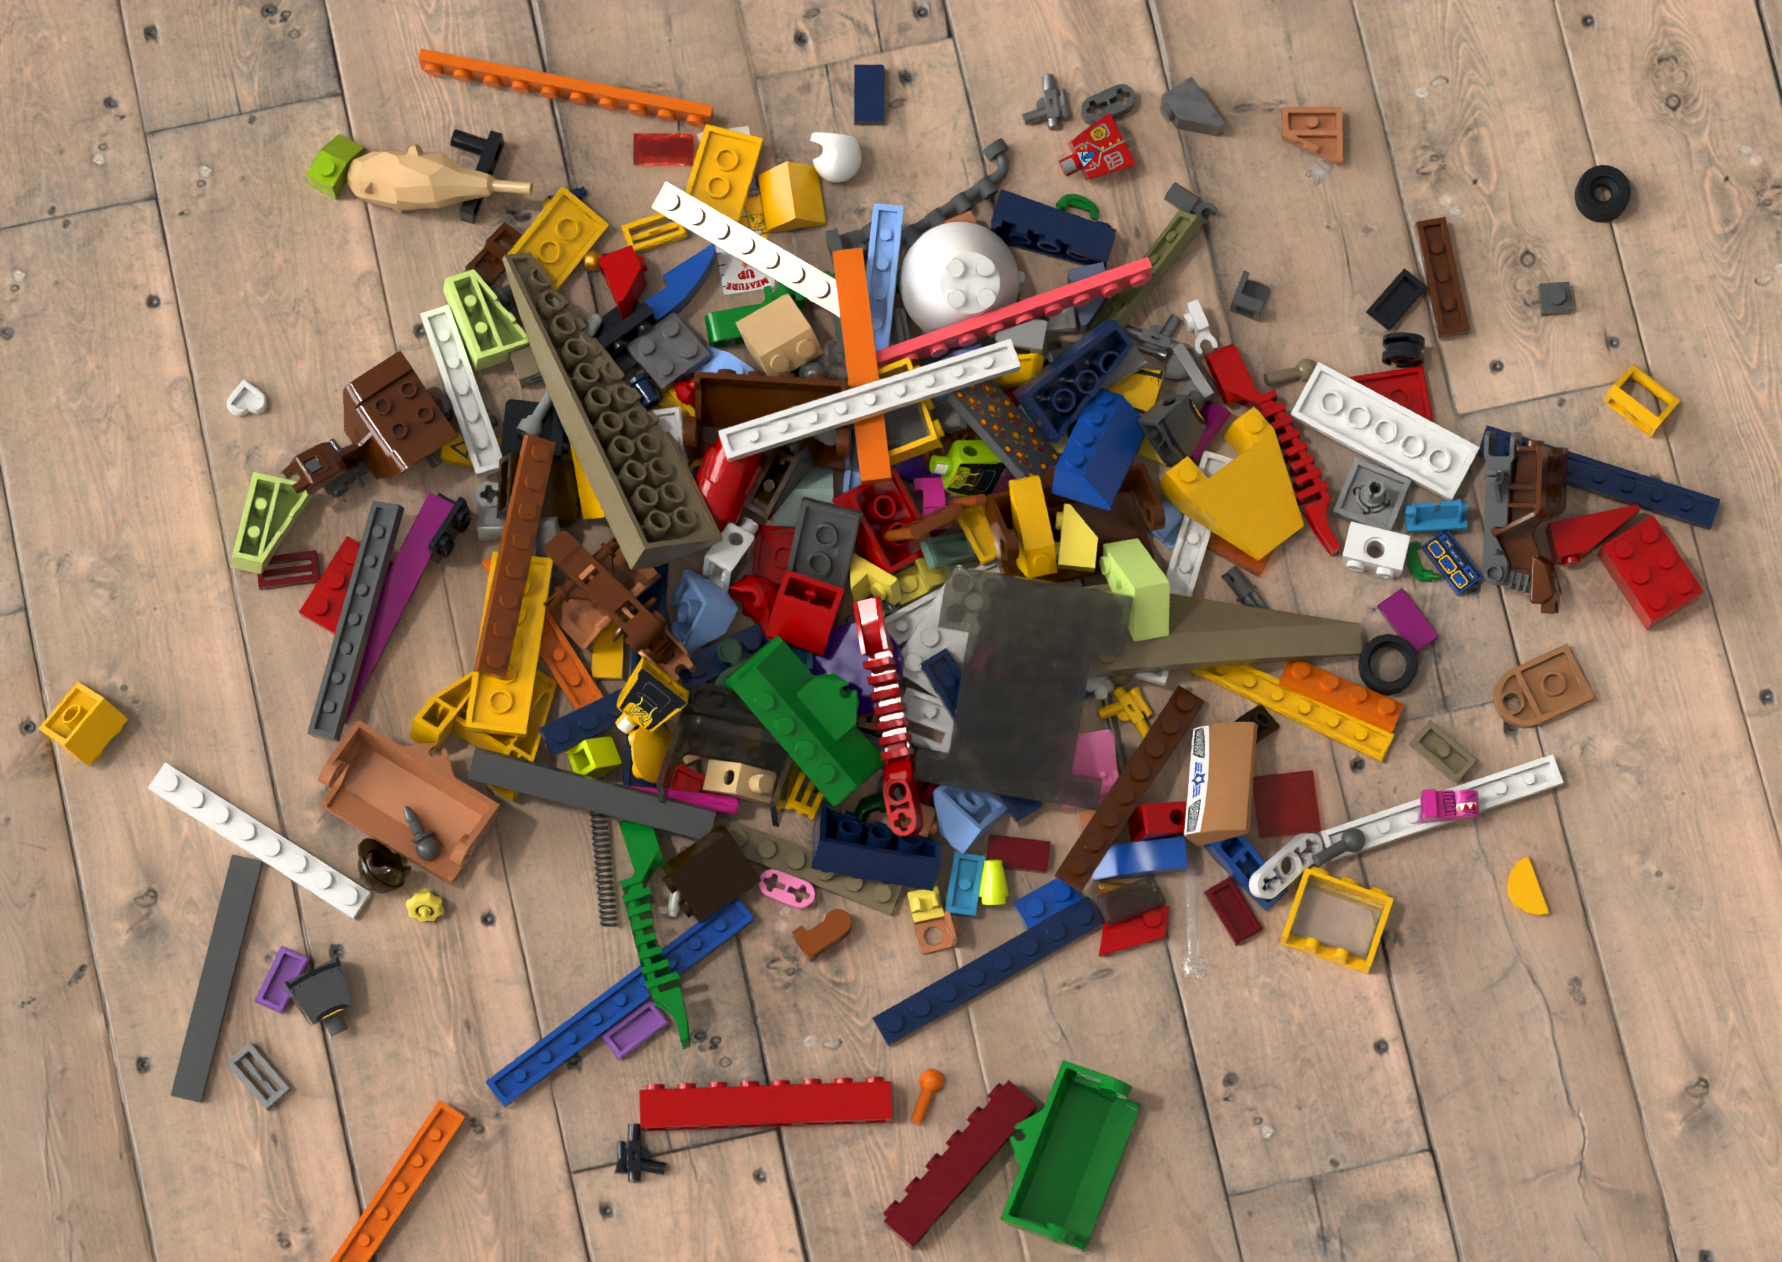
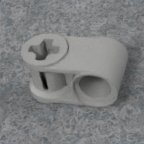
M494 481L483 482L476 490V520L479 542L502 539L506 519L497 518L498 483ZM489 492H494L495 495L492 503H488L486 500Z

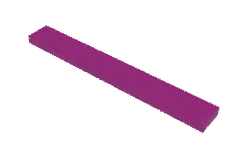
M429 492L385 577L344 724H347L432 558L428 549L430 541L454 506L453 503Z

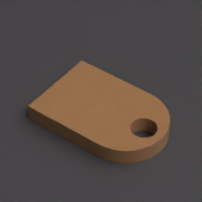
M1567 644L1510 669L1500 678L1494 691V705L1498 714L1505 722L1518 728L1536 727L1594 699ZM1507 696L1516 697L1520 703L1519 709L1516 711L1507 710L1503 705V699Z

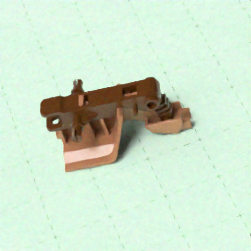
M567 531L557 533L544 548L547 556L552 559L555 566L567 579L560 587L557 586L555 593L543 603L555 622L583 650L588 648L615 622L619 628L611 636L610 640L612 642H615L625 633L628 637L624 641L642 658L645 656L682 685L684 682L678 676L680 670L688 669L692 674L697 670L690 660L691 653L665 628L668 622L657 610L652 614L648 611L656 603L657 599L655 597H652L644 605L637 600L662 576L653 567L631 570L615 536L607 544L603 542L600 545L601 548L591 555ZM630 607V610H631L632 612H634L636 609H637L639 612L634 616V615L628 610V608Z

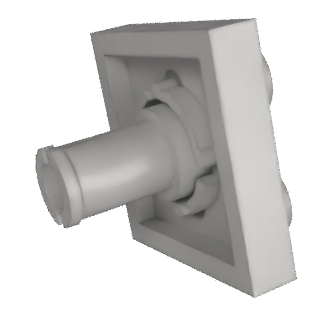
M1355 457L1332 515L1350 522L1391 531L1412 480ZM1383 500H1385V505H1387L1388 502L1390 503V505L1388 507L1382 506ZM1362 510H1364L1365 513H1368V510H1370V514L1364 515L1362 513Z

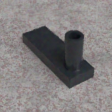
M455 129L451 137L450 146L481 156L476 171L493 176L505 144L502 134L491 130L488 139ZM484 198L463 202L460 209L462 221L471 224L475 223Z

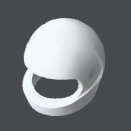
M812 133L810 141L823 147L822 155L813 159V165L819 175L825 180L835 183L845 182L854 177L862 164V152L858 138L835 133Z

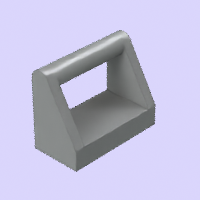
M1034 319L999 331L995 336V343L1011 339L1017 355L1029 353L1043 355L1047 321Z

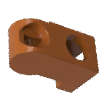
M834 909L826 915L823 922L808 932L801 925L792 931V937L811 962L850 934V915L842 909Z

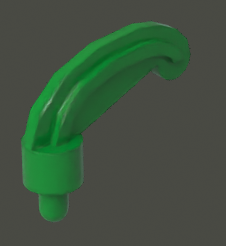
M1067 194L1056 203V208L1062 211L1071 206L1090 212L1089 216L1091 219L1095 220L1099 216L1097 206L1086 197L1077 194Z
M1418 541L1412 542L1406 553L1407 566L1412 576L1423 582L1441 579V575L1433 573V570L1423 569L1417 554L1421 544Z

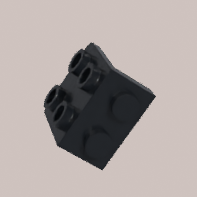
M510 399L506 402L500 450L502 457L510 452L520 453L524 436L519 434L516 428L522 418L526 419L528 415L533 414L539 402ZM552 404L542 421L544 425L542 426L543 432L540 438L556 442L553 459L561 460V454H568L569 439L568 436H563V425Z
M438 493L437 496L453 503L454 506L428 545L432 557L431 560L439 564L442 557L448 558L454 549L455 543L453 541L459 532L464 533L471 522V517H469L471 513L466 499L459 497L454 502L441 493Z

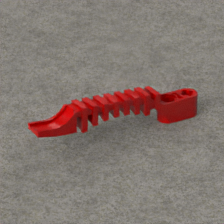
M1233 343L1206 354L1205 361L1216 387L1222 394L1221 397L1226 406L1237 403L1250 409L1255 407L1268 423L1273 421L1270 425L1274 428L1276 435L1282 433V435L1278 436L1280 449L1290 447L1285 449L1286 454L1283 456L1285 463L1297 460L1290 463L1292 466L1288 470L1290 476L1293 477L1304 473L1294 478L1295 482L1292 484L1294 491L1296 492L1311 486L1296 493L1298 506L1318 499L1304 506L1306 511H1303V515L1314 535L1331 557L1338 555V549H1341L1332 533L1326 518L1327 507L1331 500V496L1328 493L1329 486L1326 481L1322 482L1320 469H1315L1313 466L1315 460L1312 454L1307 455L1308 447L1305 441L1300 442L1298 428L1293 429V420L1290 415L1286 416L1284 403L1276 402L1278 396L1275 389L1265 394L1257 392L1246 366Z
M878 596L853 602L861 654L868 656L869 661H864L862 664L863 669L871 671L872 675L866 678L868 685L874 686L875 692L870 694L871 699L877 702L874 713L880 718V722L876 723L877 730L882 731L883 737L879 738L880 746H885L886 751L880 753L881 760L885 761L886 765L883 796L889 826L896 835L914 837L922 831L924 826L914 775L915 771L918 770L916 763H913L915 753L914 748H911L910 744L912 736L911 733H908L907 726H910L909 720L905 717L907 709L906 704L902 700L904 693L903 688H900L899 684L901 677L896 668L898 661L894 657L893 651L895 649L888 633L882 598ZM899 784H903L906 788V796L898 801L894 791ZM906 818H911L912 824H908L907 828L901 826V822H904Z

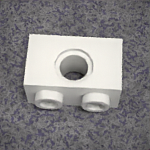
M1351 521L1340 563L1345 564L1346 568L1351 571L1363 572L1365 569L1376 572V576L1383 579L1399 578L1403 570L1410 536ZM1377 547L1381 550L1382 556L1380 558H1372L1368 555L1366 549Z

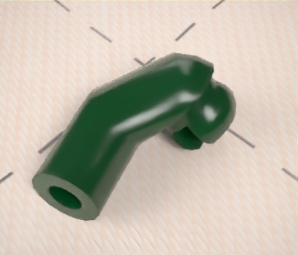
M878 792L860 800L854 813L858 814V820L866 822L870 814L876 811L887 813L883 793Z

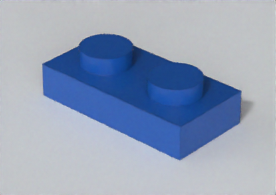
M1056 878L1013 902V905L1026 928L1030 929L1082 900V897L1076 889Z

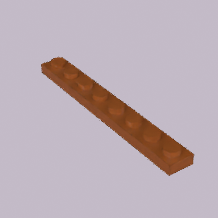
M530 434L525 435L522 441L473 669L474 672L498 679H504L507 675L556 442Z

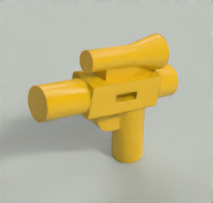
M1120 686L1113 691L1117 702L1097 709L1099 718L1104 720L1116 715L1122 722L1130 721L1144 739L1150 727L1142 713L1148 718L1153 712L1143 699L1139 686L1133 688L1128 693L1123 686Z

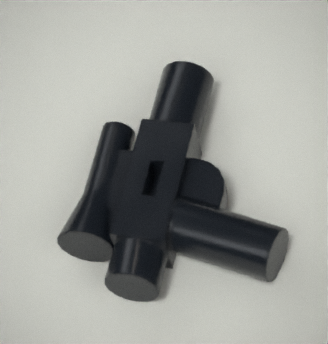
M628 1124V1148H625V1141H617L615 1174H628L629 1183L641 1182V1171L664 1175L666 1163L650 1160L649 1151L641 1148L640 1124Z

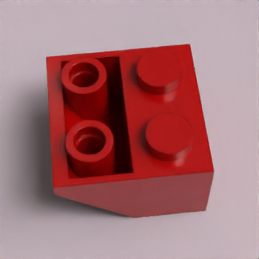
M786 570L775 599L765 638L772 639L778 635L788 646L823 657L843 605L845 589Z

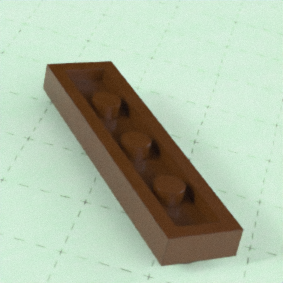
M1446 217L1417 221L1415 228L1438 338L1468 334L1470 330Z

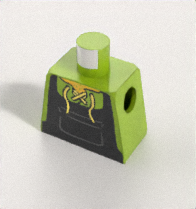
M957 440L953 442L947 456L933 455L929 463L930 472L940 474L944 489L948 493L962 497L984 494L987 497V494H992L1006 467L983 440Z

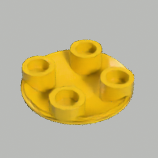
M660 725L653 732H647L641 726L636 730H632L628 740L631 745L633 775L637 779H644L650 783L663 782L667 779L671 766L675 761V747L670 733L663 725Z

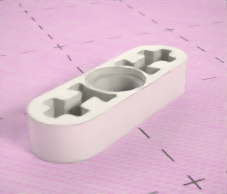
M1314 833L1297 834L1253 873L1249 881L1251 893L1257 898L1271 899L1276 897L1304 872L1305 868L1314 863L1312 856L1323 850L1321 838ZM1306 847H1307L1309 853H1308V852H1302V851L1305 850ZM1285 857H1288L1291 861V870L1287 874H1284L1281 870V862ZM1263 879H1270L1266 883L1267 890L1262 889V887L1265 885Z

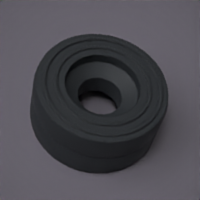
M1598 165L1588 169L1580 177L1575 189V203L1580 213L1587 219L1600 223L1609 222L1618 218L1625 211L1630 200L1631 187L1627 177L1619 169L1609 165ZM1598 187H1606L1611 193V198L1601 201L1596 198L1594 190Z

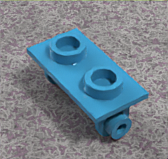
M1461 499L1456 501H1440L1439 505H1434V502H1411V505L1403 507L1407 533L1468 529L1466 518L1468 513L1467 501L1461 502Z

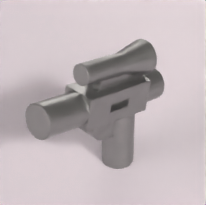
M1045 74L1042 76L1044 98H1040L1037 101L1036 110L1023 113L1022 117L1025 125L1047 119L1048 129L1056 130L1060 128L1059 120L1067 121L1072 117L1068 109L1066 89L1058 90L1059 96H1057L1054 75Z
M1171 314L1164 326L1155 325L1150 330L1144 328L1142 330L1127 324L1125 332L1130 338L1139 341L1137 348L1140 352L1154 356L1164 363L1167 352L1174 353L1172 349L1180 344V342L1172 340L1171 336L1180 324L1181 319Z

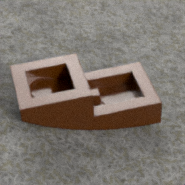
M504 222L486 240L485 247L466 266L465 272L474 269L485 283L491 287L506 271L502 260L503 256L508 254L522 235Z

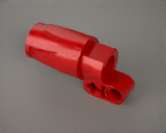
M718 435L715 444H709L694 480L720 533H722L727 522L738 523L744 510L743 504L763 467L759 462L764 451L728 462Z

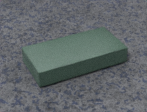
M963 531L929 537L919 542L929 570L978 560Z

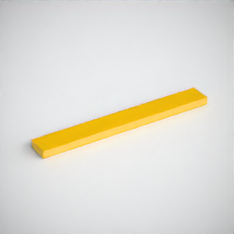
M1250 665L1186 670L1382 763L1395 736L1394 733H1390L1278 685L1280 679Z

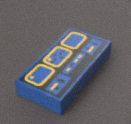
M1443 530L1422 545L1421 549L1457 596L1483 578V575L1448 530Z

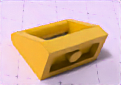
M1634 364L1617 380L1603 400L1605 404L1650 438L1681 401ZM1630 377L1668 405L1659 417L1621 389Z

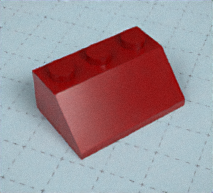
M895 467L891 468L892 481L859 484L832 499L836 505L863 511L856 547L863 559L889 574L924 555L919 542L914 543L913 539L888 542L885 539L886 531L898 529L921 518Z

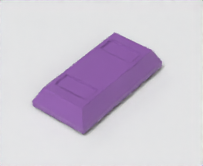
M281 945L254 1002L283 1015L290 997L282 984L303 974L310 958Z
M650 998L603 1033L601 1037L620 1061L669 1024V1022L658 1007H655L654 1002Z

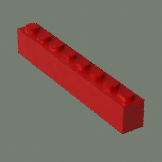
M881 1076L866 1077L865 1082H853V1078L843 1077L835 1078L834 1083L822 1084L821 1079H804L803 1084L790 1085V1080L771 1081L772 1085L759 1086V1081H742L738 1087H728L727 1082L709 1083V1088H696V1083L677 1084L678 1089H665L664 1084L646 1085V1090H639L640 1129L642 1132L892 1123L891 1081H884V1077Z

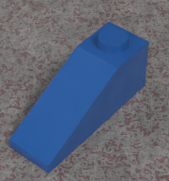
M1243 835L1203 845L1213 859L1265 911H1268L1289 891L1285 888L1276 897L1271 899L1257 898L1251 893L1249 888L1250 878L1266 862ZM1263 879L1265 885L1262 887L1263 890H1267L1266 883L1270 879Z

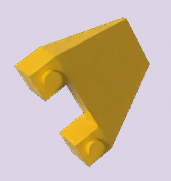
M1253 407L1235 420L1224 436L1225 440L1239 456L1209 478L1187 456L1164 474L1157 487L1177 510L1260 561L1304 527V523L1275 430L1261 413Z
M537 669L527 738L465 730L473 671L430 697L413 719L409 737L419 744L436 743V748L431 750L433 753H436L451 732L475 747L534 762L542 737L539 728L546 723L557 682ZM490 784L486 785L511 802L519 794L517 791Z

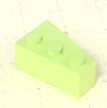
M474 269L445 279L443 292L475 371L509 361V352L530 345L527 334L516 322V318L511 312L508 313L498 301L496 294Z
M1138 538L1103 544V556L1099 559L1100 570L1108 581L1133 641L1169 636V580Z

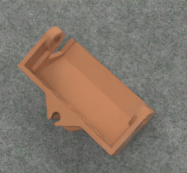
M357 719L319 774L318 782L328 788L334 784L322 801L321 808L452 886L469 862L476 847L498 818L500 804L455 778L446 749L441 750V756L433 758L432 753L429 752L436 748V743L402 746ZM405 806H409L417 814L418 820L421 821L424 827V831L431 830V837L438 840L441 851L436 859L424 861L417 855V844L411 841L416 836L413 835L409 824L405 820L403 810Z

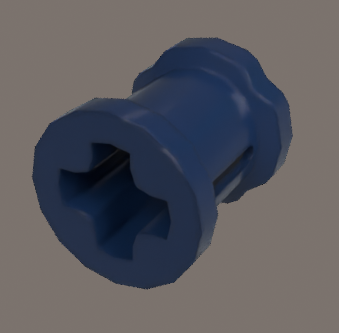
M644 372L632 378L626 385L632 388L635 387L642 396L640 399L642 406L649 411L659 405L664 397L661 393L656 392L649 381V373Z

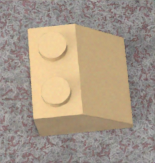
M789 294L783 295L736 322L757 370L765 372L766 376H779V373H790L823 354L812 327Z

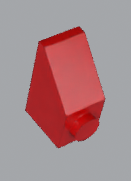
M632 245L598 258L604 279L623 320L630 316L646 286L643 273L648 271L642 254L636 256Z

